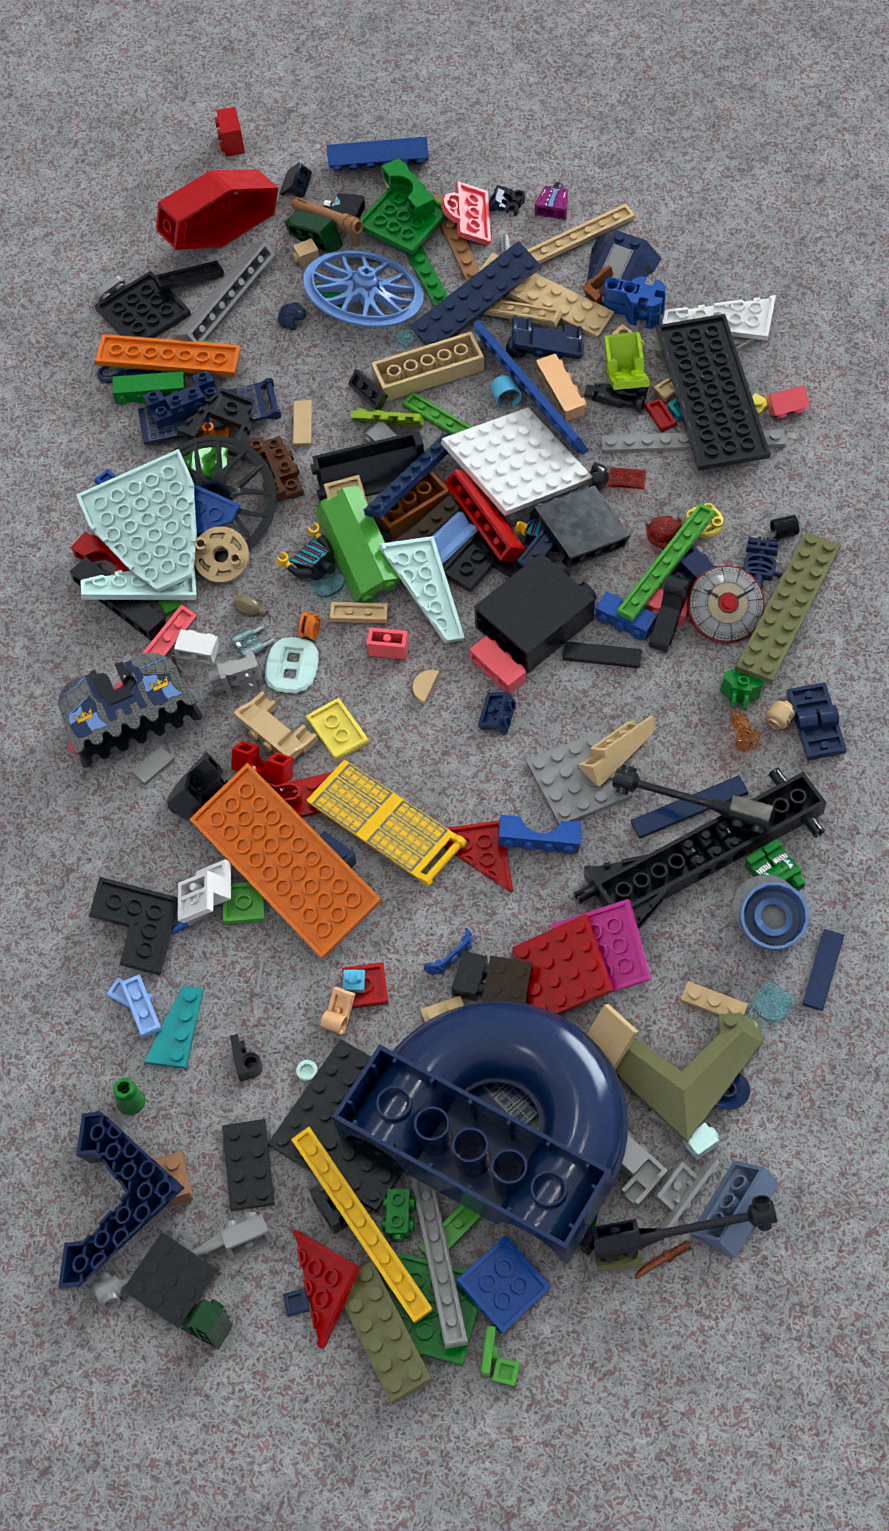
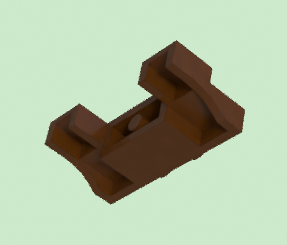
M280 436L265 441L263 437L248 441L250 447L259 453L263 459L266 458L276 486V501L288 498L294 499L304 495L302 485L297 476L300 474L297 464H293V454L291 450H287ZM263 482V490L266 491L265 484Z

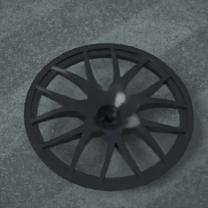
M218 435L197 437L172 450L171 452L179 449L182 457L194 452L196 473L189 468L188 471L195 480V484L231 501H234L237 496L266 495L264 513L239 508L234 519L248 538L245 541L249 550L252 549L266 534L276 509V486L273 475L265 460L244 442ZM216 447L215 475L209 480L204 476L201 468L199 449ZM221 447L239 452L224 468L222 467ZM243 456L253 462L256 466L253 471L234 485L226 484L229 472ZM258 472L261 473L266 491L243 488ZM238 515L262 517L260 524L251 536ZM228 551L215 553V560L217 562L226 561L228 558Z

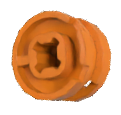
M303 612L298 627L299 637H309L310 640H316L321 625L320 614L314 613L312 615L310 612Z

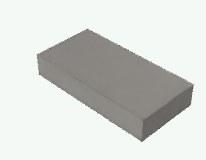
M160 746L134 768L132 774L146 786L175 761L174 757Z

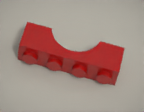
M84 532L71 546L74 556L81 561L87 557L90 561L111 562L115 565L114 574L120 570L122 572L130 571L109 547L94 534L90 535Z

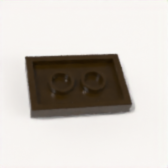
M490 955L482 1002L503 1001L526 1004L532 962Z

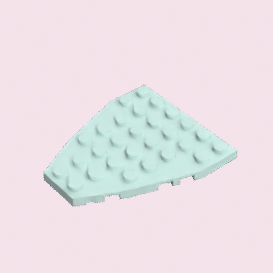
M179 449L76 494L90 528L129 570L157 592L193 577L195 542L197 539L194 482Z

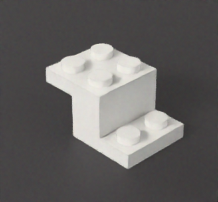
M224 859L196 871V876L178 883V921L185 923L213 911V906L231 899V863L228 860Z

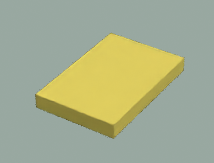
M340 698L305 716L335 762L369 743V739Z

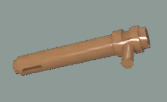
M299 197L292 200L291 206L295 211L300 210L333 219L340 230L350 234L353 246L357 247L360 245L357 234L362 231L363 222L359 218L346 213L336 212Z

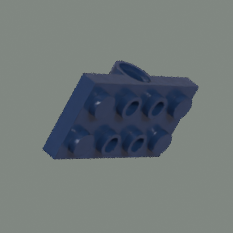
M826 682L787 689V697L795 712L794 720L806 759L812 760L845 754L847 748L839 726L838 709L836 705L832 704Z

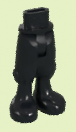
M606 383L587 384L584 397L592 398V401L618 408L626 406L642 413L648 387H639L637 390H613L611 385Z

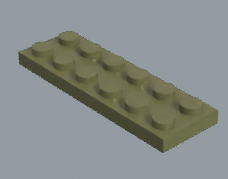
M370 1261L360 1268L344 1307L390 1403L395 1404L432 1382L433 1379L373 1261Z

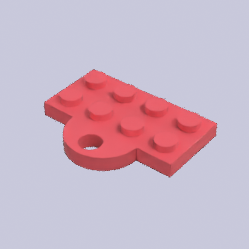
M458 181L455 185V193H448L442 200V211L447 218L457 223V234L459 237L488 246L491 242L488 191Z

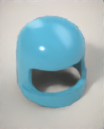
M500 375L493 380L490 389L499 407H506L499 398L504 392L510 393L513 390H517L518 396L512 401V406H517L521 402L522 394L513 378L508 375Z

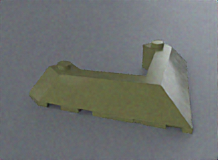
M741 1013L718 1014V1036L682 1072L636 1037L615 1070L617 1076L626 1083V1086L650 1109H654L667 1125L679 1132L681 1138L687 1143L692 1138L696 1129L708 1117L711 1109L717 1105L733 1084L739 1072L745 1068L752 1055L763 1043L760 1023ZM624 1018L633 1026L632 1018Z

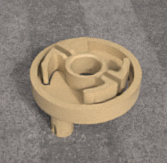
M213 527L203 532L196 539L194 565L205 579L213 583H229L238 579L245 572L249 563L250 553L246 541L237 531L228 527ZM220 549L228 551V558L224 562H217L215 560V553Z

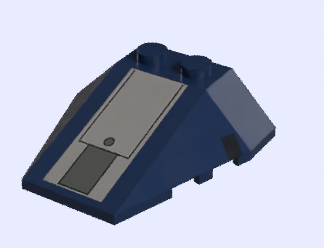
M613 230L599 236L593 245L587 281L594 278L602 268L608 265L612 267L614 274L611 278L632 281L640 276L646 277L655 271L661 261V257L647 240ZM603 284V285H601L598 289L600 290V292L602 293V295H603V297H604V284Z

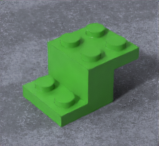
M216 447L199 449L201 468L204 476L209 480L215 475ZM221 447L222 467L224 468L227 465L228 449ZM194 452L184 456L183 459L187 468L196 473Z

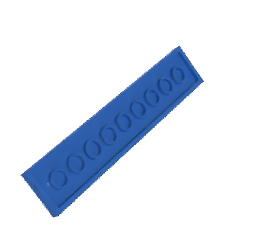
M478 319L473 325L476 327L475 333L482 343L500 361V364L510 373L511 377L518 382L523 391L529 395L530 399L540 408L552 425L559 430L560 434L570 443L576 453L579 451L582 454L588 452V448L578 434Z

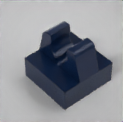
M498 188L492 194L489 200V211H504L506 209L504 204L508 202V198L503 195L504 190Z

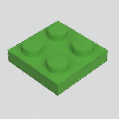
M249 882L231 883V899L223 902L224 925L265 922V898Z

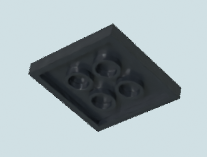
M161 1232L123 1288V1291L177 1328H180L218 1269L164 1232Z

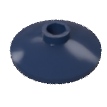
M738 1074L733 1084L727 1090L731 1092V1095L724 1094L716 1106L728 1110L743 1106L750 1096V1086L746 1078Z

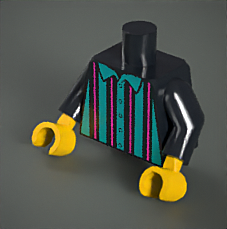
M315 522L314 527L317 530L312 531L308 527V532L310 536L317 539L313 538L291 560L288 561V554L286 552H281L280 554L284 560L279 557L276 560L278 566H286L287 570L298 579L320 580L326 573L331 575L336 570L333 548L327 538L319 533V525Z

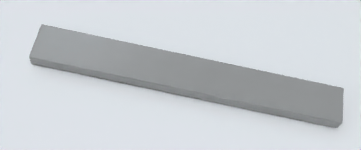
M411 1178L444 1347L448 1349L468 1345L436 1190L415 1178Z

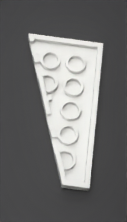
M776 295L770 296L768 299L753 298V301L735 300L714 303V306L708 307L698 305V308L688 309L687 307L665 310L663 324L725 314L732 336L768 341Z

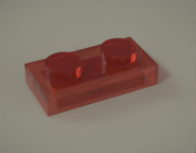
M610 467L608 486L645 489L646 470Z

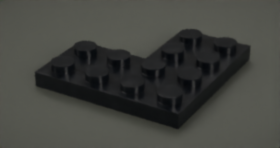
M479 530L443 566L446 578L469 592L478 585L492 568L497 569L508 577L513 576L522 568L516 562L500 561ZM521 542L525 548L528 547V545Z
M99 877L89 917L129 927L119 965L156 975L161 974L178 906V897Z

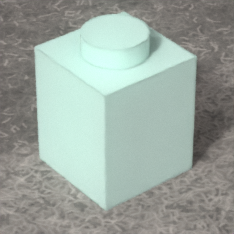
M704 1123L696 1129L689 1142L683 1141V1144L697 1161L718 1146L719 1135L713 1127L709 1128Z

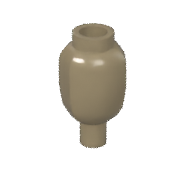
M236 595L233 601V606L241 613L251 616L257 614L266 616L268 609L261 607L260 603L250 596Z

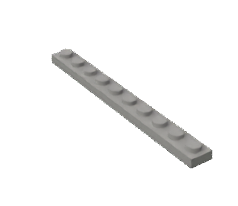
M784 429L763 430L769 448L785 447ZM686 432L601 436L602 453L692 450Z

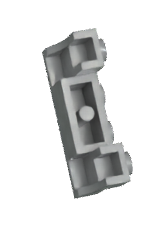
M628 1131L625 1156L620 1170L631 1180L621 1189V1194L638 1208L667 1175L668 1170L650 1154V1150L641 1143L639 1145Z

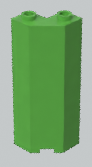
M360 487L342 488L336 492L337 496L330 500L326 498L321 501L315 513L327 540L333 548L334 556L355 603H371L378 591L393 590L400 578L379 549V545L385 542L374 518L364 514L363 509L368 504Z

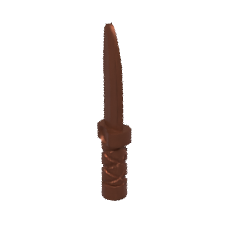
M688 1240L670 1250L666 1249L662 1252L663 1254L643 1265L635 1274V1279L640 1278L666 1261L668 1263L673 1261V1258L691 1249Z

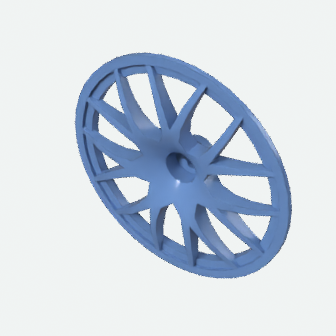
M346 250L322 255L309 264L303 278L305 292L314 305L335 319L357 326L376 328L395 326L413 318L423 304L424 295L421 284L409 270L392 259L370 252ZM345 257H361L362 266L359 267L358 271L352 270L347 264ZM341 258L343 269L327 262ZM366 258L382 262L383 264L373 269L368 266ZM322 266L341 279L327 277L316 271ZM388 266L400 272L389 279L377 277ZM405 276L411 286L398 285L396 283ZM314 277L325 285L315 286ZM319 292L344 293L333 298H324ZM389 292H414V298H401L398 296H394ZM356 301H360L363 305L362 315L346 310ZM375 301L383 304L395 313L384 315L377 307ZM343 304L342 309L335 305ZM397 305H409V306H407L405 309L402 310V309L399 308ZM368 310L375 316H367Z

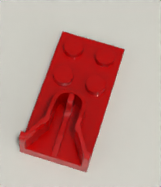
M332 772L279 785L268 784L303 818L321 813L308 804L307 799Z

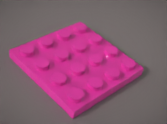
M629 899L584 913L590 918L614 992L652 980ZM584 914L551 924V929L556 928L573 919H576Z

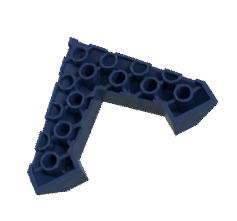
M100 1111L82 1113L76 1156L90 1163L103 1162L106 1169L121 1184L122 1189L126 1193L121 1197V1203L114 1211L110 1210L98 1223L100 1226L92 1235L89 1234L83 1241L64 1243L58 1286L60 1289L80 1287L185 1188Z

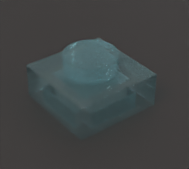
M405 327L393 337V341L406 350L418 339L416 334Z

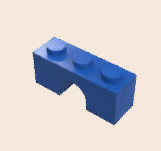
M606 591L595 608V618L603 624L613 625L618 631L630 633L635 639L647 640L654 629L657 614L644 608L632 623L617 615V609L623 603V598Z

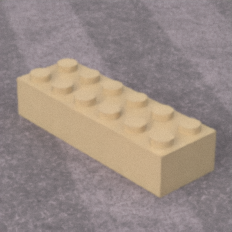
M471 331L372 362V374L376 385L388 395L387 402L410 395L412 392L416 393L484 371V356Z

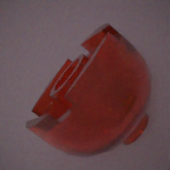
M660 516L651 519L649 525L648 523L645 524L648 541L653 546L664 550L682 527V520L678 517V520H674L672 516Z

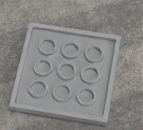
M599 732L526 760V764L558 825L561 820L574 822L633 798L632 792H628V795L616 792L617 788H614L612 785L615 772L599 787L579 768L580 763L592 757L589 748L602 740Z

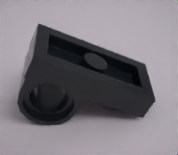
M238 1034L231 1035L230 1041L240 1082L259 1076L262 1072V1063L256 1053L247 1052L244 1040L240 1041ZM249 1063H257L255 1067L247 1068Z

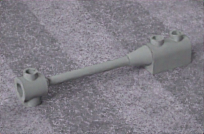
M249 1212L244 1217L245 1221L238 1224L234 1220L226 1222L224 1229L220 1233L203 1243L200 1247L191 1250V1252L200 1257L202 1255L206 1256L227 1251L232 1260L273 1241L263 1215ZM109 1273L98 1276V1282L94 1283L93 1287L100 1305H103L105 1309H112L118 1306L121 1302L120 1297L123 1296V1288L132 1275L122 1280L115 1275L110 1276Z

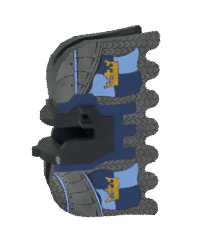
M154 652L144 653L125 663L123 661L115 663L114 665L123 684V687L114 690L107 674H97L95 669L91 670L90 674L75 678L64 686L58 698V706L68 730L74 753L80 755L83 768L92 765L94 754H98L102 759H108L111 755L110 749L114 746L122 752L128 750L130 739H135L140 744L145 743L149 731H153L157 736H162L165 734V725L167 723L172 724L174 728H181L184 724V716L188 715L194 721L202 719L203 715L196 706V698L185 684L174 663L165 655Z

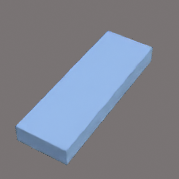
M140 974L120 982L141 1037L145 1038L162 1031Z

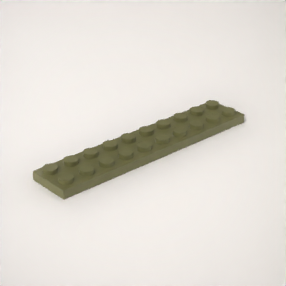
M808 532L804 533L744 649L735 671L772 685L835 560L841 544Z

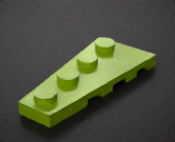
M357 408L356 411L351 410L350 418L353 421L372 423L383 421L385 424L424 427V419L421 414L385 412L381 410H374L373 412L362 408Z

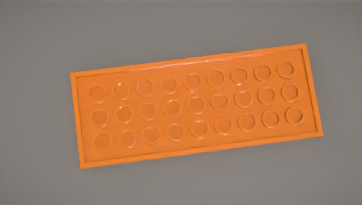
M248 763L189 819L322 959L336 948L383 901Z

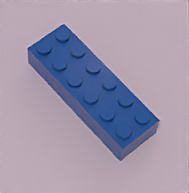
M427 136L327 145L328 166L333 171L343 170V167L348 166L349 169H359L360 165H365L366 168H374L376 164L385 165L397 158H400L407 165H409V161H415V164H422L429 158Z

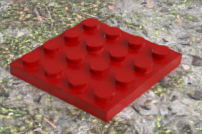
M587 914L512 947L516 960L532 962L527 993L529 1003L532 1006L561 1015L614 992L590 918Z

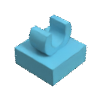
M344 970L343 989L352 993H364L365 970Z

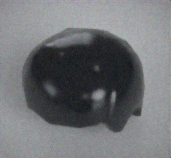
M593 462L590 474L593 476V482L588 487L595 485L598 491H601L609 480L608 469L600 463Z

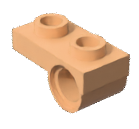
M339 987L333 988L328 1009L322 1016L320 1026L343 1035L346 1032L355 993Z

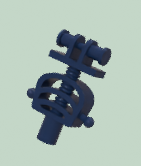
M749 536L746 552L754 554L747 555L744 559V566H738V568L752 575L762 590L764 580L772 581L774 575L778 578L782 576L781 572L775 571L777 562L771 557L777 556L779 540H770L767 537V540L763 541L761 536H758V538Z

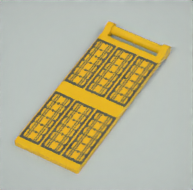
M343 760L307 799V803L416 877L426 887L433 883L434 877L455 853L467 844L463 837L454 834L346 760ZM451 839L454 843L427 874L421 873Z

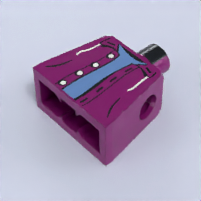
M556 182L554 186H544L535 202V215L562 220L567 219L568 190L563 188L562 183Z

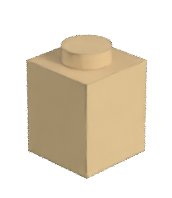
M312 238L293 245L294 253H292V257L295 263H299L300 267L309 265L319 257L318 248Z

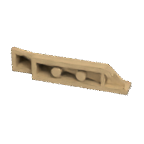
M649 716L639 724H636L635 720L629 721L589 748L592 757L580 763L579 768L596 786L600 787L652 735L656 729L653 716Z

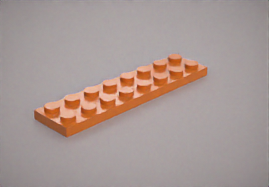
M102 334L95 362L97 366L170 372L183 371L184 373L194 374L208 370L211 375L235 377L241 346Z

